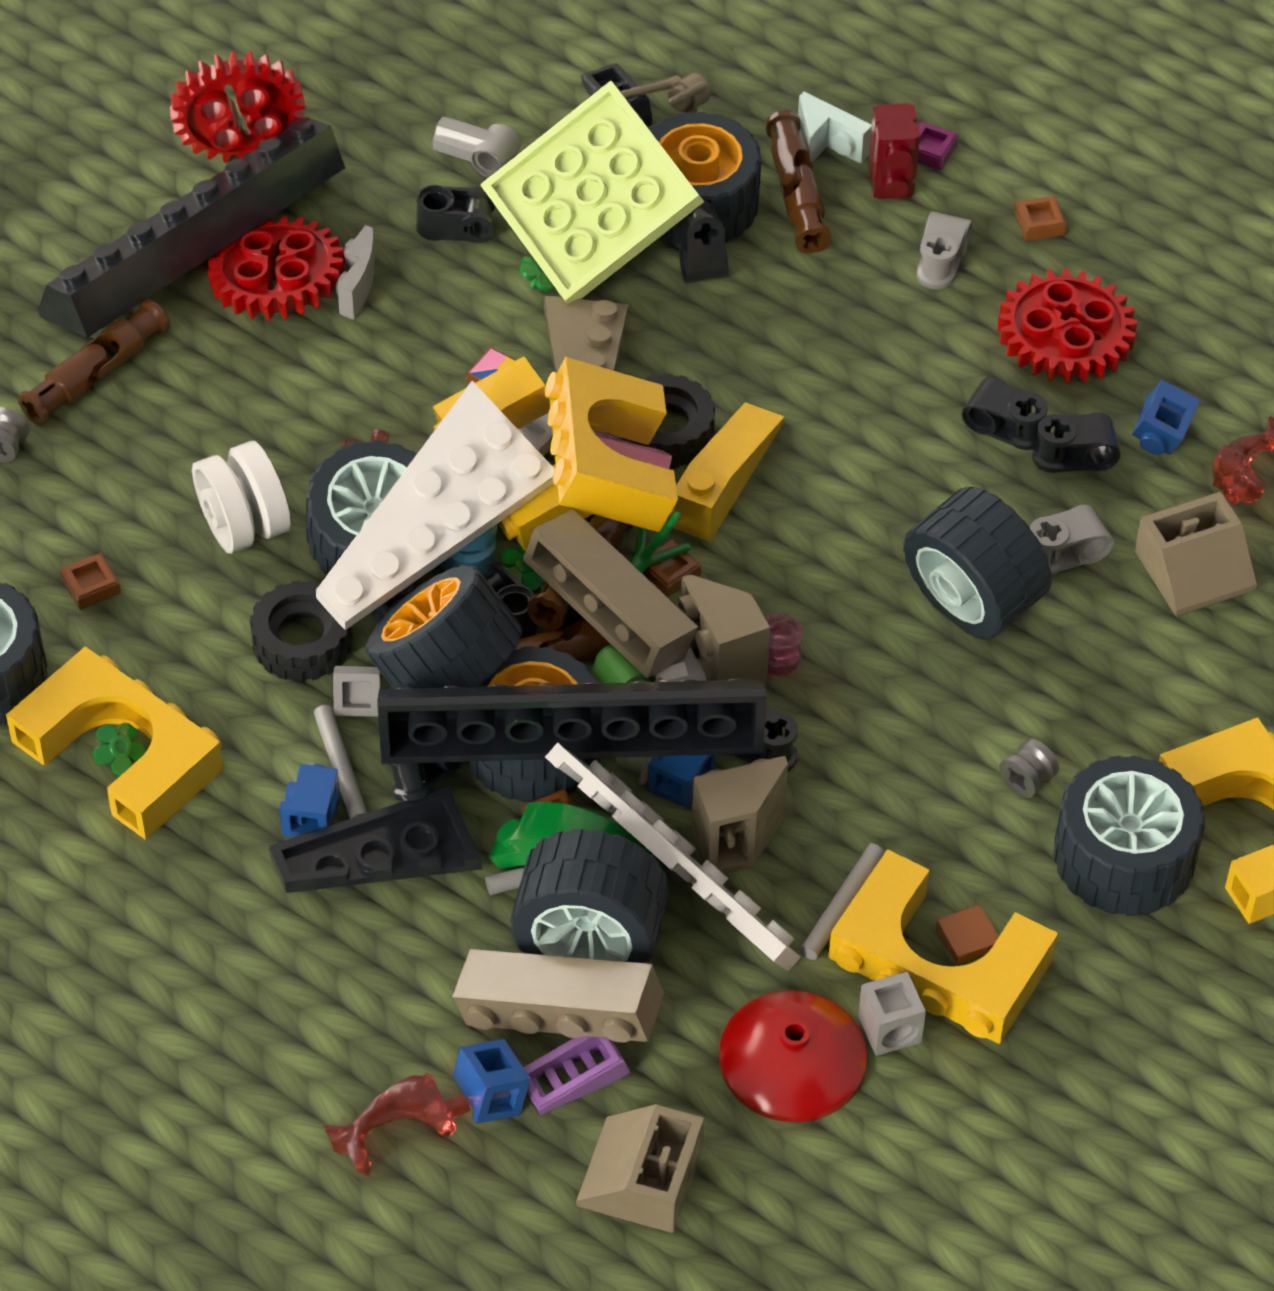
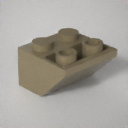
M1221 491L1141 517L1135 553L1175 616L1256 590L1257 583L1242 523Z
M691 574L682 577L681 597L677 598V607L698 626L690 647L695 657L700 661L707 681L741 678L745 680L761 679L763 684H767L770 626L752 594Z
M786 756L773 759H758L747 765L726 770L715 769L704 775L694 777L691 832L703 864L708 860L722 873L755 865L784 819L788 771Z
M656 1104L608 1116L576 1200V1206L674 1233L703 1149L704 1117Z

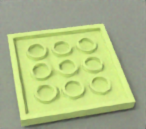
M612 81L608 82L480 184L567 303L582 299L704 202Z

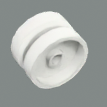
M248 441L230 448L227 462L219 455H212L193 463V482L202 511L212 533L227 553L233 554L252 546L255 532L264 539H270L289 531L291 526L290 512L284 491L271 461L256 441Z

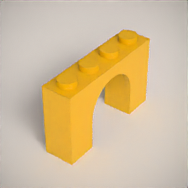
M524 356L475 383L517 429L526 426L550 411V401L545 396L546 385ZM465 389L433 406L438 423L433 426V431H435ZM553 484L498 524L507 539L512 540L516 538L526 552L534 528L574 508L559 505L558 485ZM574 509L583 519L592 515L591 513Z
M565 357L558 372L550 374L545 388V396L550 400L548 425L552 426L553 432L550 452L552 455H555L556 467L553 483L558 485L559 505L660 532L678 501L674 471L621 455L605 445L593 431L649 445L666 415L663 385Z
M86 646L6 714L12 743L44 766L81 734L98 726L129 723L145 733L152 740L146 753L107 787L112 816L145 840L224 769L221 752L222 745L212 730L207 727L200 728L187 719L184 712L173 703L166 704L153 695L151 689L139 679L132 680L122 673L109 657L105 655L100 657Z
M1258 717L1160 754L1159 762L1164 763L1163 765L1170 769L1174 768L1182 774V777L1187 782L1192 784L1196 789L1198 798L1202 801L1203 807L1222 799L1236 797L1261 802L1274 810V734L1266 730ZM1274 844L1235 859L1230 864L1225 889L1249 924L1274 914Z
M887 849L832 929L829 958L835 961L842 969L852 973L857 972L873 981L908 971L927 1012L936 1016H944L964 1026L969 1033L976 1037L988 1038L1000 1044L1054 960L1058 933L1015 912L993 947L981 959L967 965L953 967L941 966L926 961L911 950L902 932L926 898L929 869Z

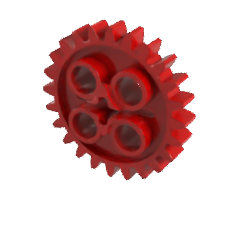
M232 51L228 61H223L220 56L214 55V65L211 66L202 61L198 62L200 72L196 73L187 70L185 72L187 82L177 81V93H173L170 96L172 106H170L171 121L174 126L175 135H181L182 145L192 144L194 154L206 149L208 160H211L217 154H222L223 163H227L232 155H237L238 159H242L246 154L256 150L258 144L262 141L278 136L287 130L293 121L304 118L303 109H306L300 80H295L294 71L292 69L284 71L281 60L270 65L269 55L267 54L258 61H254L252 51H249L244 59H238L235 51ZM227 85H231L234 90L239 111L243 117L245 116L248 130H244L241 125L236 104L233 99H230Z
M283 215L279 223H273L269 218L264 222V225L257 226L214 254V258L208 259L209 270L207 271L214 298H221L223 308L233 305L235 315L248 310L249 319L252 320L259 313H265L266 321H270L274 313H280L285 320L288 319L289 311L296 310L299 314L304 315V306L309 304L319 308V297L328 299L333 297L331 288H336L339 277L345 272V258L343 247H340L339 238L331 236L330 228L320 230L317 221L305 226L303 217H299L294 223H288L287 216ZM278 247H279V248H280V254H281V255H279V256L276 258L277 249H278ZM277 277L276 287L274 289L273 280H275Z
M1064 268L1062 277H1056L1048 269L1046 279L1042 280L1033 273L1030 276L1029 284L1019 280L1016 292L1007 291L1006 301L1000 304L997 331L1000 332L999 343L1000 345H1007V357L1018 356L1017 367L1021 368L1031 364L1032 376L1045 371L1048 372L1047 378L1049 382H1052L1058 374L1063 375L1066 384H1070L1072 376L1078 375L1083 383H1087L1089 373H1093L1098 378L1103 379L1105 368L1116 372L1119 361L1126 362L1128 360L1129 350H1133L1136 336L1137 320L1133 319L1135 309L1134 307H1126L1128 298L1126 295L1115 296V284L1105 288L1101 287V276L1096 277L1090 282L1086 280V271H1081L1077 278L1071 277L1067 268Z

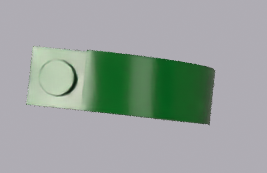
M553 802L528 803L520 819L506 821L499 829L497 840L488 856L498 869L523 866L526 864L531 849H534L536 844L542 839L549 838L552 834L562 831L569 832L571 830L583 829L586 831H604L607 834H616L626 838L627 841L633 844L636 843L645 849L647 854L652 855L658 861L661 869L665 865L632 834L617 823L579 807Z

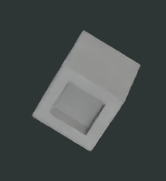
M908 971L861 985L858 1017L875 1056L922 1043L926 1011Z

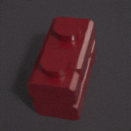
M910 103L885 104L873 107L868 168L870 180H872L873 197L909 198L915 193L920 133L915 106Z

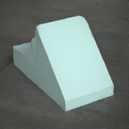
M806 92L799 96L798 115L801 121L799 132L800 136L806 140L812 162L826 147L860 164L869 156L871 124Z

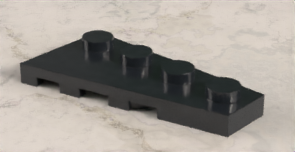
M448 787L432 791L426 797L418 800L402 801L269 846L270 858L286 893L482 869L481 856Z

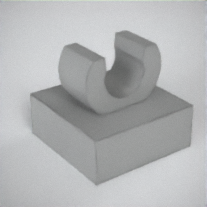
M334 667V716L378 717L377 698L379 689H381V672L377 667Z

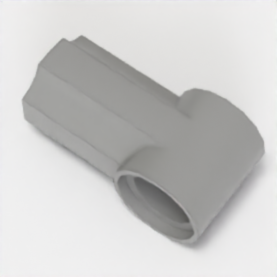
M444 116L438 122L432 139L433 150L470 161L475 170L487 178L512 160L521 146L518 134L504 124H493L487 130Z

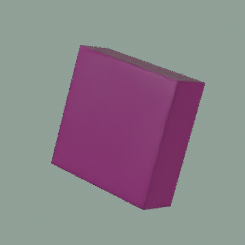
M921 121L918 125L920 133L918 162L942 170L958 144L959 134Z

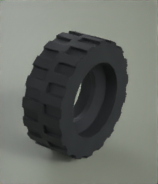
M672 374L648 376L645 380L663 385L666 409L686 414L689 420L688 426L677 432L656 431L649 445L625 438L621 439L668 453L672 456L670 469L679 468L680 465L684 464L687 466L714 436L715 403L711 401L709 391L702 388V384L697 381L693 382L686 376H673Z
M298 580L291 581L290 584L275 586L274 590L263 594L260 602H256L253 607L254 614L250 617L253 651H255L259 664L262 663L266 671L270 674L278 675V678L284 680L287 678L294 679V682L320 679V676L333 673L335 666H342L346 661L347 653L351 652L353 640L352 626L344 630L318 601L316 589L319 587V584L315 581L300 582ZM311 617L321 621L324 626V633L321 639L313 643L293 645L285 643L281 639L279 629L282 623L290 619Z

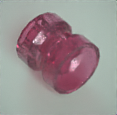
M769 615L765 618L770 626L767 674L773 677L789 676L796 672L801 665L803 628L801 623L790 615Z

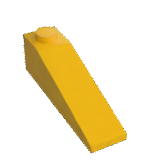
M746 402L738 409L690 462L676 485L678 501L671 511V515L673 512L678 511L681 513V518L673 527L674 529L711 542L783 425L784 416Z

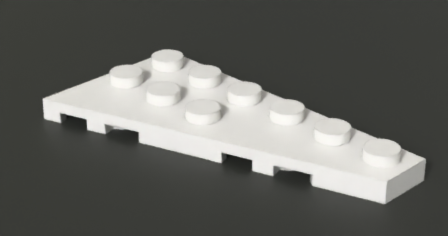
M471 381L316 589V598L344 630L348 629L554 484L553 475L555 469L485 393Z
M559 743L545 756L556 768L579 783L578 787L606 811H610L613 814L612 817L668 868L674 870L688 883L691 882L693 884L692 889L719 912H724L727 915L726 919L770 959L788 972L797 963L801 956L789 946L794 938L774 920L768 926L756 916L761 908L743 891L739 890L733 895L727 890L723 884L729 878L710 861L706 860L701 866L690 855L696 848L676 830H672L664 823V819L648 804L638 799L632 793V790L615 774L610 773L596 760L588 766Z

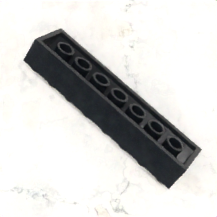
M308 117L293 121L287 130L274 138L262 141L258 144L256 150L242 159L231 161L225 166V170L211 179L197 183L191 192L180 199L166 203L160 208V212L144 222L132 225L128 228L126 234L112 243L99 246L93 255L78 265L65 268L59 277L46 285L38 307L40 317L86 338L90 337L344 170L345 165L332 127Z
M733 678L714 681L687 679L676 682H589L586 684L563 685L543 683L525 686L497 684L487 687L446 686L443 688L399 687L396 689H379L377 708L381 764L546 759L545 756L557 743L579 759L763 754L767 700L766 687L761 679L745 680Z

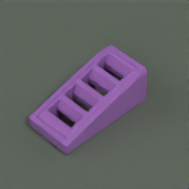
M588 1036L573 1038L524 1067V1070L530 1077L527 1093L540 1115L605 1087L630 1073L612 1040ZM600 1050L605 1061L597 1065L591 1054ZM582 1058L588 1071L580 1075L573 1062ZM563 1066L571 1078V1081L564 1085L554 1071ZM543 1075H546L554 1091L545 1095L536 1079Z

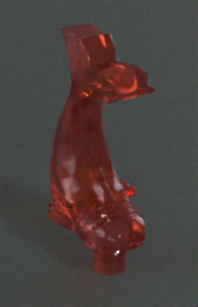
M1271 416L1268 418L1264 433L1244 436L1223 446L1215 456L1212 467V476L1214 478L1212 485L1224 490L1223 495L1227 502L1231 504H1236L1241 499L1242 502L1253 503L1258 501L1263 495L1265 483L1252 470L1251 466L1253 463L1252 459L1260 451L1274 452V418Z
M426 1073L424 1076L413 1075L407 1077L385 1090L366 1107L353 1123L347 1126L324 1125L323 1127L333 1146L334 1152L341 1154L349 1153L353 1166L358 1173L369 1176L371 1163L366 1151L365 1139L373 1128L382 1126L387 1122H392L395 1119L400 1120L404 1117L417 1118L420 1121H424L426 1127L432 1125L445 1138L456 1131L453 1119L470 1112L471 1109L463 1093L444 1101L435 1079Z

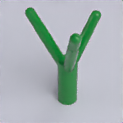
M673 512L663 525L661 531L656 533L647 546L648 529L638 527L635 555L629 562L642 574L648 566L675 557L691 549L689 543H683L653 554L681 518L680 512Z

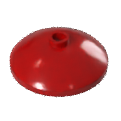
M785 990L759 996L742 1006L731 1017L721 1037L719 1064L723 1079L731 1093L753 1112L782 1122H808L833 1114L854 1097L865 1076L867 1047L858 1024L841 1006L814 993ZM796 1035L802 1037V1039L793 1041L788 1039L787 1036Z

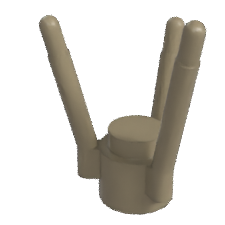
M692 73L682 79L675 75L668 80L620 91L625 98L669 89L668 104L675 110L681 111V113H697V107L709 101L711 96L708 82L702 75Z

